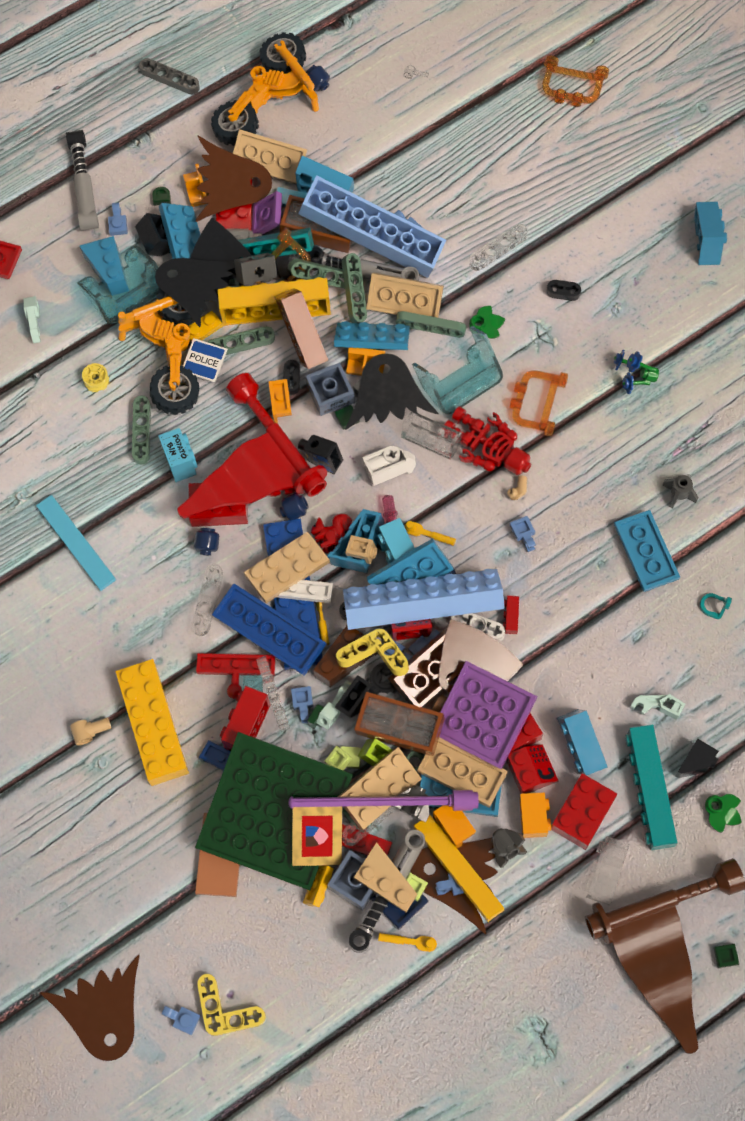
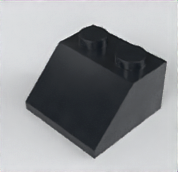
M146 213L135 226L145 251L148 255L164 256L171 253L161 215Z

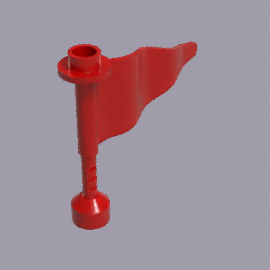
M242 373L234 377L228 383L226 391L236 404H248L265 427L266 433L240 445L218 469L202 482L192 496L177 508L178 515L183 519L221 506L250 504L270 494L294 488L298 494L306 493L309 497H313L322 492L327 486V482L324 480L328 473L326 468L322 465L312 468L309 466L279 424L273 421L256 398L259 385L250 373Z

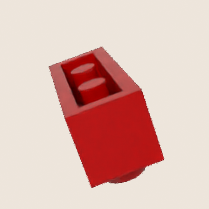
M507 595V600L504 599V607H506V611H504L506 622H503L505 634H517L519 596Z

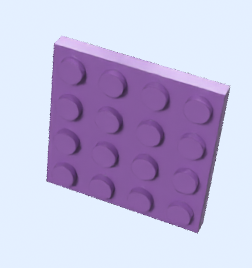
M466 661L440 712L445 717L440 738L502 769L538 696Z

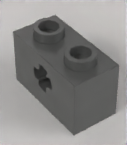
M263 253L234 260L236 280L244 286H252L254 282L259 281L263 283L270 282L272 278H277L275 256L272 254Z

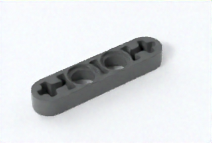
M149 58L142 59L139 63L140 72L146 77L191 95L198 93L200 90L198 79ZM165 71L166 74L164 76H159L158 72ZM175 77L181 78L179 82L172 81Z

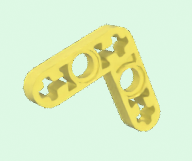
M376 629L340 648L336 653L337 662L341 667H350L378 652L394 675L403 676L409 671L407 658L384 629ZM376 638H383L384 644L382 645V642ZM361 645L368 646L365 651L358 650V647ZM388 649L395 651L392 655H385L384 653ZM395 660H397L399 665H403V667L396 666Z
M204 974L198 979V991L205 1029L210 1035L219 1036L261 1026L265 1022L266 1014L258 1006L223 1013L216 979L210 974ZM206 978L211 982L213 981V984L210 985V992L213 993L215 991V995L203 997V994H207L206 987L202 986ZM209 999H214L217 1002V1007L213 1011H209L205 1007ZM254 1011H257L258 1014H262V1017L259 1018V1022H255L254 1019L247 1020L249 1025H245V1018L243 1016V1013L247 1012V1017L253 1016ZM219 1012V1016H215V1020L221 1026L217 1027V1031L214 1032L213 1029L209 1028L213 1024L212 1017L207 1019V1015H214ZM234 1015L241 1017V1024L238 1027L230 1025V1018Z

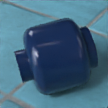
M313 65L306 71L314 83V91H324L329 87L330 75L322 66Z
M298 493L283 498L281 507H279L281 515L289 520L305 516L307 509H309L303 495L300 496Z
M200 528V531L195 533L194 549L200 551V555L211 556V552L218 550L219 534L212 528Z

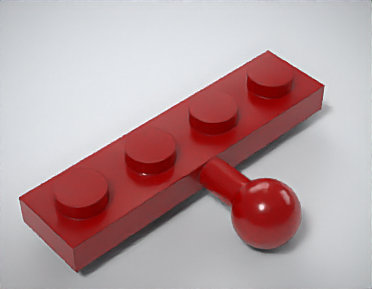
M197 653L196 673L232 675L231 684L227 688V695L232 699H237L240 690H242V687L239 685V675L275 676L276 657L273 655Z

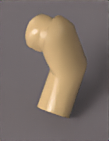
M518 476L517 487L508 490L507 495L511 500H518L526 494L527 477Z

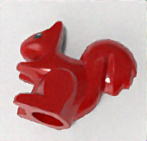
M340 513L333 517L332 526L324 527L321 518L318 517L317 522L311 529V534L317 539L316 543H322L320 547L323 548L322 551L325 554L332 552L339 544L340 538H343L345 532L349 531L352 518L347 514Z

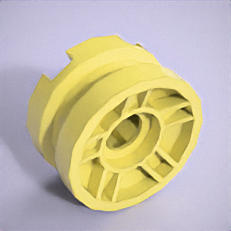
M93 363L84 368L82 379L89 391L98 392L107 388L109 377L103 365Z

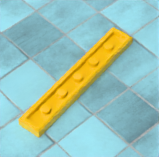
M429 815L426 822L421 820L414 825V830H419L424 834L425 844L487 922L504 911L503 905L431 815Z

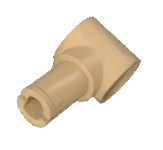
M108 717L93 723L80 720L70 725L75 744L78 746L91 742L95 734L112 729Z

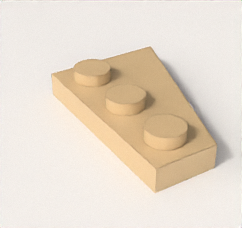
M376 843L357 871L354 879L406 913L418 894L378 843Z

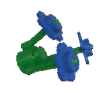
M622 350L620 354L617 353L614 357L615 370H618L621 363L627 364L629 372L622 381L623 388L627 394H631L634 388L633 385L644 384L649 386L651 382L657 381L659 369L642 363L643 356L640 355V352L632 353L628 360L623 359L625 350ZM635 369H641L640 377L643 380L634 381L630 372H634Z

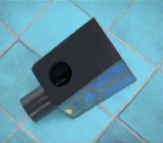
M311 435L309 440L302 438L298 443V449L304 451L310 463L316 466H324L327 472L333 475L343 462L339 447L334 441L317 435Z

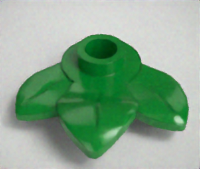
M484 306L478 310L477 315L470 319L469 326L472 331L480 332L484 337L494 339L500 336L497 329L502 327L505 318L492 314V306Z
M726 794L722 797L712 795L705 801V809L709 813V823L717 832L722 833L725 825L735 826L742 823L740 814L735 809L741 800L735 795ZM717 803L718 809H713L711 804Z

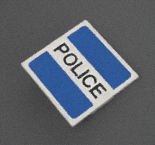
M193 338L183 366L187 370L190 369L196 377L215 382L228 349Z

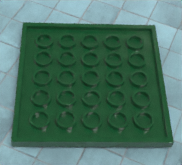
M238 732L195 848L311 890L319 865L292 866V809L288 804L289 798L291 796L293 798L338 797L348 788L353 774Z

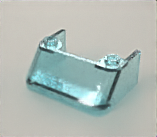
M473 326L469 329L475 344L470 346L466 353L469 363L440 381L438 376L429 373L428 370L417 363L412 364L422 388L440 411L445 414L454 413L459 406L463 407L499 384L503 378V372L487 334Z

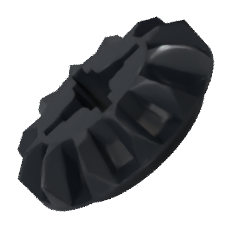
M386 663L376 665L370 674L371 684L380 693L388 694L396 691L391 682L390 684L386 681L381 682L382 674L385 676L393 674Z

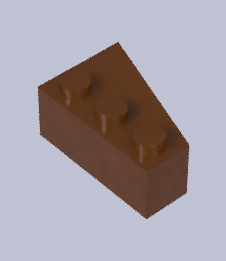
M346 625L314 668V676L331 688L358 666H362L365 661L374 655L376 656L378 652L350 667H341L337 662V651L364 636V634L356 629L348 630V625ZM361 645L358 647V650L365 651L368 646Z

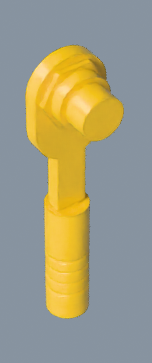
M408 521L404 525L409 535L416 537L424 535L452 546L456 543L455 538L425 530L419 523Z
M315 602L320 620L318 624L321 640L326 645H329L327 625L322 612V602Z
M379 933L378 941L401 945H415L420 951L432 952L437 947L436 940L427 936H420L417 939Z

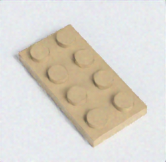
M240 129L233 151L235 155L263 165L269 171L271 177L297 184L295 172L301 156L305 157L307 149Z
M373 272L366 309L395 315L400 311L439 318L444 285Z
M306 532L246 570L244 575L263 601L268 603L300 580H304L329 564L330 560L312 536Z
M440 737L434 756L425 754L417 769L418 773L452 790H473V792H478L479 803L488 808L491 807L508 773L507 770L499 769Z
M395 747L338 797H395L407 788L416 785L422 778L400 748ZM390 806L343 807L360 830H364Z

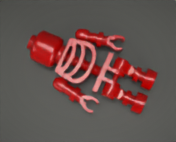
M459 406L452 415V421L448 420L441 429L443 436L448 438L451 434V437L457 438L464 447L470 446V451L462 449L463 454L468 455L467 457L459 455V459L462 462L473 463L476 467L479 465L487 471H493L495 466L499 467L504 462V467L515 475H520L523 472L527 473L532 465L530 463L531 457L528 453L518 447L514 448L517 433L514 430H510L508 424L503 423L495 412H493V417L496 418V421H492L487 417L488 423L483 427L485 424L482 420L471 418V415L466 414V410ZM462 420L464 425L469 426L471 432H462L461 429L455 428V426ZM491 426L498 428L499 432L493 433L488 438L486 437ZM480 443L483 444V459L479 455L474 456L472 454ZM487 448L490 449L489 455L486 453Z

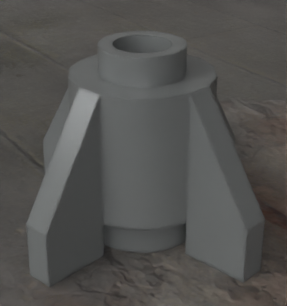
M680 475L676 478L665 479L663 482V486L670 489L674 496L669 506L672 509L677 500H683L687 497L694 503L697 502L699 497L693 489L691 475Z
M415 785L414 788L409 787L397 796L428 795L425 794V789ZM429 805L395 806L400 811L414 816L423 822H426L429 817Z
M502 828L493 833L491 842L494 846L496 862L500 868H503L509 859L527 853L522 845L525 842L522 834Z

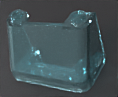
M138 245L130 248L124 257L127 266L123 268L129 291L112 296L102 282L98 283L91 276L77 282L87 299L109 324L118 322L119 312H124L125 314L132 312V310L142 307L154 299L158 294L159 286L155 281L158 266Z

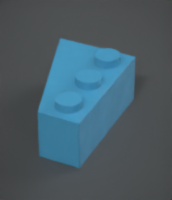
M301 156L295 172L297 191L308 193L317 175L351 193L353 192L354 180L352 177Z
M696 202L694 221L696 236L699 239V244H697V250H700L698 265H720L723 245L727 243V233L724 232L725 223L721 221L722 209H719L718 202Z
M114 236L79 246L84 258L112 296L129 291L119 248Z
M366 509L360 512L350 525L349 531L343 538H340L339 544L327 555L331 565L368 573L370 564H367L364 559L347 556L345 551L351 535L371 539L377 547L379 526L385 524L381 513Z
M577 709L557 717L561 731L567 741L568 750L575 759L574 766L576 771L587 776L608 768L587 710Z

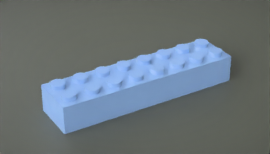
M317 175L299 211V215L404 267L416 268L420 275L427 278L434 269L446 242V239Z
M485 569L477 572L467 571L461 574H447L439 577L429 576L424 579H408L401 582L392 581L386 584H370L364 587L343 589L348 630L504 609L503 588L497 569Z

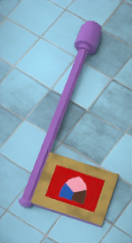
M452 790V794L448 796L293 798L291 796L288 804L292 809V866L340 865L342 863V806L448 805L452 807L453 811H473V808H478V792H473V790Z

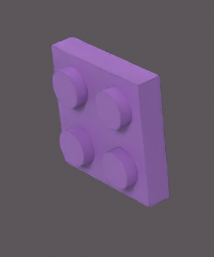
M276 191L253 204V234H264L280 225L282 193Z

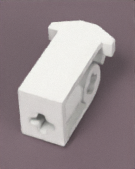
M389 446L362 457L364 469L373 486L406 472L410 474L416 466L415 455L396 446Z

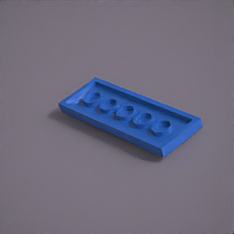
M236 584L231 586L212 614L216 619L303 676L306 675L326 646L323 640Z

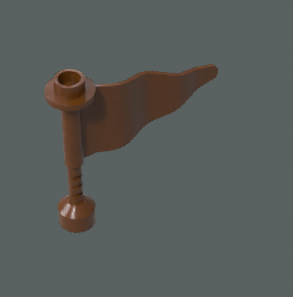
M734 858L716 864L712 877L677 890L671 889L607 913H605L601 904L597 902L592 905L593 913L585 916L586 925L593 940L603 937L607 944H613L618 960L629 978L676 1037L685 1053L688 1054L695 1053L698 1050V1041L692 1009V970L676 906L681 901L714 889L727 895L745 890L744 875Z

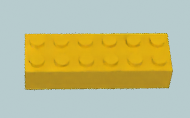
M317 277L311 280L298 279L291 282L280 281L272 284L261 283L252 286L243 285L241 287L218 289L219 309L223 326L283 320L274 296L293 288L302 291L311 317L331 315L327 278Z
M151 659L115 671L150 785L154 786L190 774L154 660Z

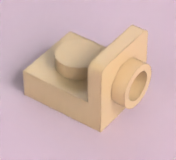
M351 535L345 553L347 556L364 559L367 564H371L372 559L376 558L377 548L373 540Z

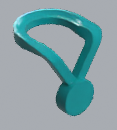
M713 593L706 594L700 600V609L705 615L720 619L725 609H729L732 598L721 597ZM711 597L723 601L724 605L721 612L708 611L704 605L705 600Z

